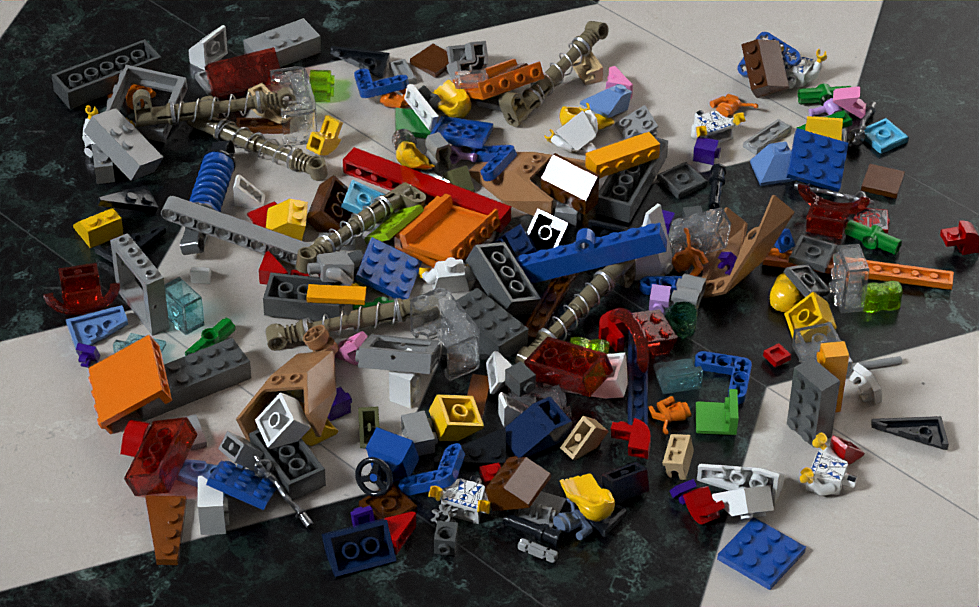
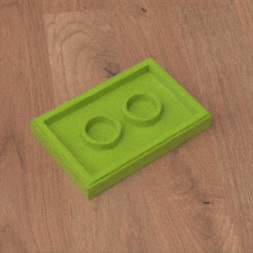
M422 205L397 210L368 234L364 241L368 245L371 237L381 242L390 240L424 211Z

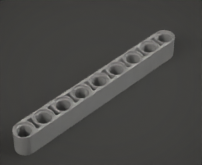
M175 196L167 198L161 211L162 217L170 222L264 255L265 252L270 251L276 259L295 266L298 250L312 245Z

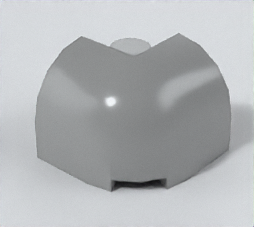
M486 41L469 42L465 45L446 47L449 62L446 66L452 79L482 70L488 65Z

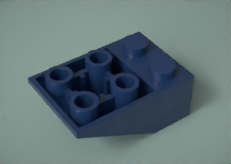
M521 224L491 242H505L515 258L522 254H531L538 251L531 237Z
M551 396L533 403L505 427L506 445L518 458L529 457L565 441L571 433L572 421Z

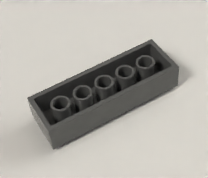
M144 39L52 74L54 92L69 109H73L113 93L114 85L118 84L119 74L124 70L125 65L163 73L162 59Z
M634 132L632 137L640 135L642 133ZM654 137L660 143L659 158L608 175L599 190L598 204L595 206V213L630 223L667 158L668 140Z
M230 338L164 364L172 401L165 404L160 398H157L136 411L143 421H147L251 379L250 361L235 340Z

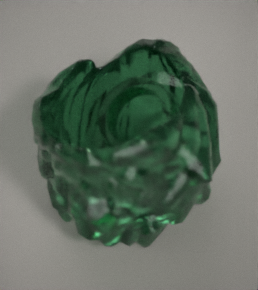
M682 301L665 308L662 327L667 337L679 336L684 339L688 335H694L697 330L698 317L695 305L691 302Z

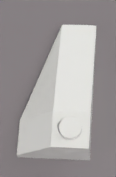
M658 203L646 212L642 227L648 224L661 223L667 239V252L635 259V280H641L646 276H664L669 274L673 267L672 252L661 205Z
M605 354L600 356V360L593 362L586 360L577 367L569 365L547 372L543 387L544 389L599 398L624 397L628 385L626 354Z
M699 464L697 481L729 491L770 486L773 505H775L783 488L784 474L766 468Z

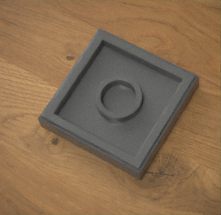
M687 162L657 174V180L678 199L708 185V181Z
M801 235L789 257V263L796 265L808 264L813 270L825 273L837 245Z
M808 264L787 267L783 271L804 297L812 292H815L820 297L828 296L831 292Z

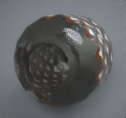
M407 129L397 130L392 136V145L395 150H397L402 141L417 144L413 133Z

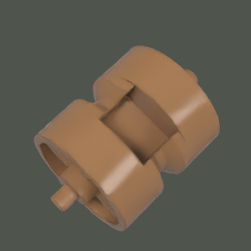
M316 325L310 328L303 336L304 343L313 352L334 351V354L338 352L339 346L332 337H329V332L324 325Z

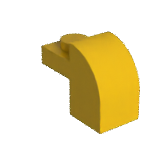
M326 115L320 132H311L306 149L318 155H329L338 147L341 141L338 136L343 122L330 115Z

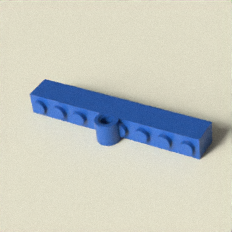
M661 223L648 224L640 228H630L627 231L614 232L602 237H595V233L591 229L583 228L577 232L576 242L573 244L560 245L531 254H522L515 259L532 284L667 252V239Z

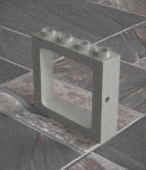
M125 65L124 70L119 74L118 84L114 85L113 95L107 101L106 111L115 108L120 111L129 88L133 84L172 92L168 103L180 104L188 89L186 78ZM134 123L135 128L145 139L165 143L172 127L168 123L159 124L157 128L150 126L137 127L136 123Z
M128 233L110 240L117 292L152 336L169 329L164 277ZM135 276L142 284L143 290L135 281Z
M371 334L365 339L359 350H356L355 361L358 362V368L430 374L439 361L441 341Z

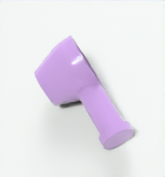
M833 98L827 100L823 106L808 109L809 115L813 117L825 112L828 115H832L842 111L840 106L833 103Z
M452 145L449 158L451 164H456L460 159L476 162L477 154L464 153L461 147Z

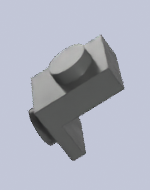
M425 85L418 89L432 109H436L441 101L440 97L437 94L431 93Z

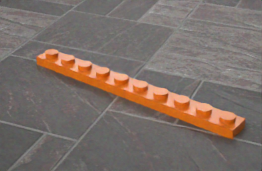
M772 248L763 261V265L783 268L798 266L789 263V257L793 250L780 253L778 248ZM839 256L832 257L825 271L827 274L952 290L954 275L953 271Z

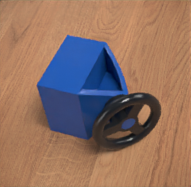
M376 427L366 446L368 458L363 459L357 465L355 479L359 488L369 496L381 497L387 494L393 482L401 481L405 477L411 476L419 461L413 440ZM371 463L372 469L370 473L361 476L363 467ZM370 481L371 483L376 484L381 490L373 491L367 488L364 482Z

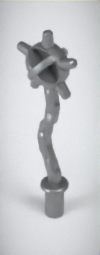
M872 101L866 107V114L860 121V127L850 131L848 146L851 144L859 145L864 141L865 123L871 115L876 113V102Z
M796 182L794 185V189L805 191L807 194L812 191L853 201L854 206L857 208H863L866 204H874V201L869 200L867 194L863 191H858L855 195H849L828 189L811 187L810 183L807 185Z
M255 455V473L260 477L266 476L267 479H270L277 487L282 498L297 512L295 517L299 518L306 528L311 527L313 522L306 514V509H300L285 492L283 486L273 473V463L269 459H260Z

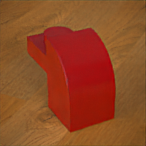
M959 221L958 227L941 229L940 236L947 247L957 245L962 255L979 252V234L972 223Z
M620 308L606 312L599 321V341L601 343L607 341L608 345L612 346L616 353L624 351V335L628 334L629 319Z
M634 418L633 425L622 421L618 423L612 422L611 438L629 441L628 456L648 459L651 447V434L648 426Z
M130 420L124 430L120 454L139 458L145 456L148 439L154 437L155 428H150V423Z
M708 486L682 494L691 516L699 524L719 518V510L725 508L723 500H713Z

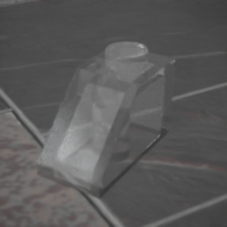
M486 69L455 71V89L479 88L478 83L488 79Z

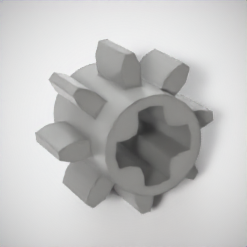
M442 503L439 505L440 511L437 509L432 510L435 517L431 521L436 523L437 521L456 522L453 520V517L457 515V512L453 513L451 510L452 505L444 508ZM440 515H448V519H441Z

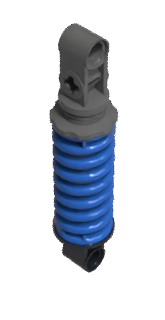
M232 140L213 142L211 150L203 155L202 164L192 190V195L190 196V202L221 212L227 188L236 167V162L233 158L235 147ZM185 227L180 241L182 254L203 253L208 235Z

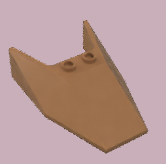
M517 152V156L497 178L491 181H484L480 173L481 169L488 162H477L469 170L470 176L504 204L532 216L535 215L537 209L553 215V199L530 181L535 175L543 176L544 173L540 170L546 169L552 155L538 152ZM564 157L586 168L585 160Z
M772 195L760 226L751 229L746 236L748 223L726 207L706 252V258L709 263L703 267L702 278H706V288L702 299L726 294L759 266L767 257L795 211L777 196ZM721 252H732L737 257L730 275L725 274L727 270L726 265L723 269L718 268V264L721 262L718 256Z
M334 351L298 353L267 379L236 418L240 429L248 441H250L249 433L256 431L257 428L255 419L266 409V404L273 401L280 392L284 394L287 390L300 389L304 390L305 415L316 437L321 436L337 394Z

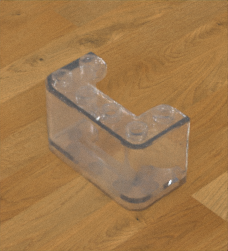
M303 67L270 70L271 92L275 91L277 93L281 88L289 87L293 90L295 101L288 102L287 109L280 108L283 144H290L292 147L307 144L311 132H317L316 102L307 71ZM285 96L282 100L288 101L291 97Z
M437 288L410 299L411 333L415 338H418L419 335L427 336L429 340L438 338L447 349V368L444 369L446 378L451 381L478 369L480 366V329L447 289Z

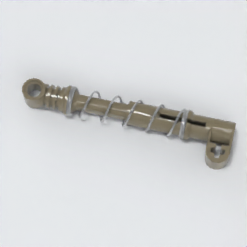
M587 22L585 31L568 44L570 50L566 54L559 53L561 60L557 64L550 63L549 69L543 73L544 79L531 83V87L526 88L522 95L508 91L500 94L498 103L507 123L517 127L535 108L540 107L544 103L545 97L553 93L554 87L562 84L564 76L572 73L573 66H577L582 62V56H588L597 41L603 40L608 36V25L604 22ZM581 56L580 62L578 64L573 65V63ZM571 67L570 73L564 74Z
M289 87L281 88L277 93L272 91V94L270 92L266 94V92L255 91L253 97L248 92L246 98L236 99L231 94L230 99L225 101H219L215 96L211 100L201 101L198 98L196 102L184 103L181 101L180 104L170 102L165 106L152 107L151 96L148 91L139 89L133 94V107L137 127L166 123L177 125L178 122L189 120L194 123L196 119L208 118L211 120L212 117H217V114L223 113L224 117L227 118L230 112L239 111L244 116L246 110L256 109L258 113H264L268 108L272 110V107L277 109V106L290 110L296 105L295 93ZM285 96L291 97L288 101L282 100ZM140 99L144 100L145 108L141 109Z
M205 96V97L201 98L200 100H201V101H203V100H211V99H213L214 97H212V96ZM212 117L211 120L208 118L196 119L194 123L191 120L187 121L188 126L211 134L218 141L232 140L233 144L243 147L245 151L258 152L259 157L265 153L273 157V163L280 159L286 162L288 169H298L310 174L313 180L320 181L328 175L324 157L319 155L310 156L303 153L300 148H292L290 144H283L282 146H290L291 150L279 146L275 138L265 140L262 133H253L247 127L240 128L234 122H229L227 119ZM269 140H275L278 145L273 144V143L268 142V141H269Z
M404 182L386 195L376 197L370 206H363L362 211L358 214L353 213L348 223L341 221V229L338 231L330 229L329 237L321 235L311 246L300 248L297 253L296 269L301 273L307 274V264L317 263L318 254L336 252V247L338 246L340 248L337 252H340L342 246H349L353 239L362 237L364 231L372 230L376 223H382L386 218L392 216L397 208L403 209L422 205L424 209L426 195ZM331 230L335 231L332 235H330ZM349 238H352L350 243H348L347 245H342L343 242H345Z
M635 259L608 265L602 270H598L593 276L594 279L590 283L586 282V287L579 294H574L575 298L569 306H563L566 312L560 318L553 316L554 324L548 330L541 328L536 334V339L528 347L524 346L519 350L515 362L521 361L532 372L537 371L543 358L549 352H553L558 348V342L566 340L567 330H575L578 326V319L588 317L589 310L597 307L600 299L609 295L616 287V283L626 288L631 286L636 277ZM575 321H577V324L573 329H568ZM565 332V338L563 340L558 341L560 336Z
M435 292L403 300L396 298L394 302L385 304L378 302L377 305L366 308L360 306L359 309L350 311L351 314H347L346 311L342 310L341 315L334 318H329L327 314H324L323 319L312 322L309 318L300 319L295 326L293 324L290 327L286 325V328L281 324L275 323L269 325L265 333L269 349L279 351L288 345L287 342H290V344H292V341L297 343V340L304 342V334L316 325H324L328 332L335 331L340 336L342 329L353 328L354 331L358 332L361 328L370 326L376 328L379 324L389 322L394 324L395 321L402 323L407 318L421 316L425 330L435 331L441 327L442 320Z

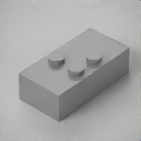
M304 18L243 40L245 57L260 74L321 52L320 35Z
M116 108L92 116L84 129L85 134L131 181L154 173L163 159V156Z

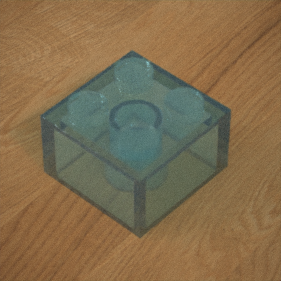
M180 277L165 284L168 319L173 323L174 327L183 334L188 335L204 326L202 297Z

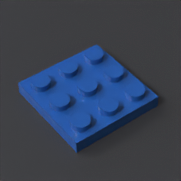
M441 116L430 135L439 132L453 146H467L478 150L483 148L493 131V123Z
M797 128L794 134L786 178L838 192L841 187L848 143Z
M371 237L354 279L394 299H408L422 261Z
M222 460L206 483L207 486L262 510L266 508L277 489L270 479L266 477L260 478L251 470H242L236 467L233 462Z
M753 517L718 553L717 560L771 590L805 553L806 546Z

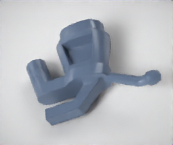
M566 498L567 502L571 504L572 511L562 512L553 518L554 525L558 530H564L566 533L580 527L581 530L576 533V538L582 540L591 534L593 529L596 530L597 528L579 510L575 509V504L570 499Z

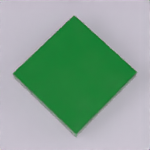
M395 108V135L400 134L401 136H414L418 138H427L430 135L431 131L428 130L413 109Z

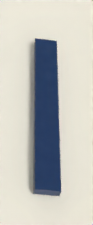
M629 320L628 424L633 425L634 418L648 426V321Z

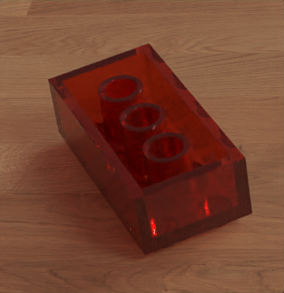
M274 47L208 63L204 67L212 96H216L218 100L230 97L231 94L246 93L248 89L260 83L270 87L284 81Z
M547 337L524 361V364L536 374V381L591 397L614 371L607 353L552 337Z
M187 417L152 422L124 477L125 482L135 496L170 493L198 435Z

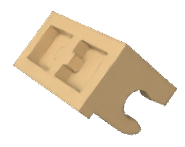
M592 51L588 56H582V62L579 65L573 66V69L585 86L603 81V66ZM581 58L576 60L573 65L578 64Z
M670 435L663 460V466H665L667 475L670 478L673 474L672 471H677L680 480H686L694 452L691 435Z

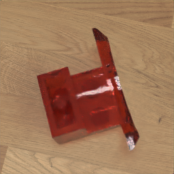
M798 184L800 196L811 205L807 215V232L842 239L849 214L863 211L870 202V198L862 196L859 200L851 203L832 202L814 194L809 185Z
M97 263L59 268L64 304L56 300L53 293L43 294L45 302L55 311L71 315L87 314L105 308L112 303L118 296L120 283L110 284L109 292L105 297H102Z
M616 308L608 315L611 322L620 319L630 330L637 348L636 363L643 373H646L649 365V350L653 356L669 354L678 339L660 309L631 313L627 309Z

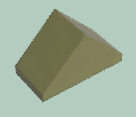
M467 165L443 173V178L449 180L451 184L475 192Z
M378 406L358 408L360 448H366L376 427L380 428Z

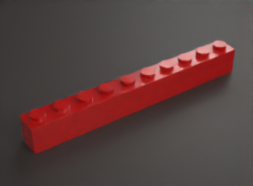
M355 147L343 158V173L389 191L406 182L426 195V205L436 196L442 197L444 194L451 195L453 205L481 214L489 215L494 209H497L500 225L494 230L501 233L511 221L512 206Z

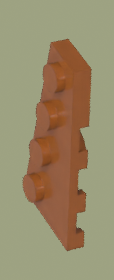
M145 495L157 565H178L187 497Z

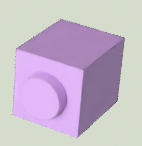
M652 284L649 314L668 316L671 286Z

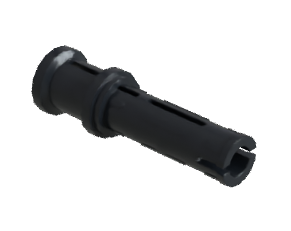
M714 164L711 167L712 176L709 179L711 192L708 207L712 211L720 209L722 187L726 181L724 176L727 173V168L723 164Z
M506 512L503 517V525L531 534L540 542L546 541L559 548L564 541V530L560 529L558 531L550 528L546 523L540 525L510 512Z

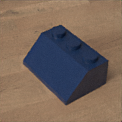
M379 519L321 534L325 552L335 577L396 561L386 519Z

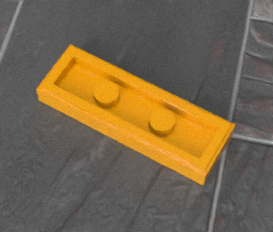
M309 284L306 298L307 302L365 305L366 287Z

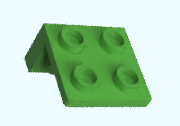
M729 389V397H725L724 403L696 402V433L737 435L739 419L737 389Z

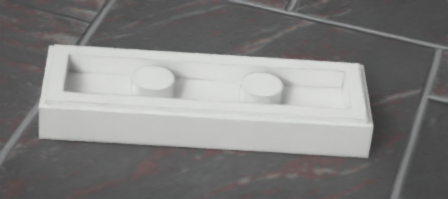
M413 84L407 85L404 99L428 130L432 131L437 124L439 116Z

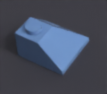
M617 84L580 101V105L587 108L586 103H588L592 111L608 119L628 110L632 91L624 85Z
M787 142L768 144L750 160L760 186L795 181L786 178L791 155Z

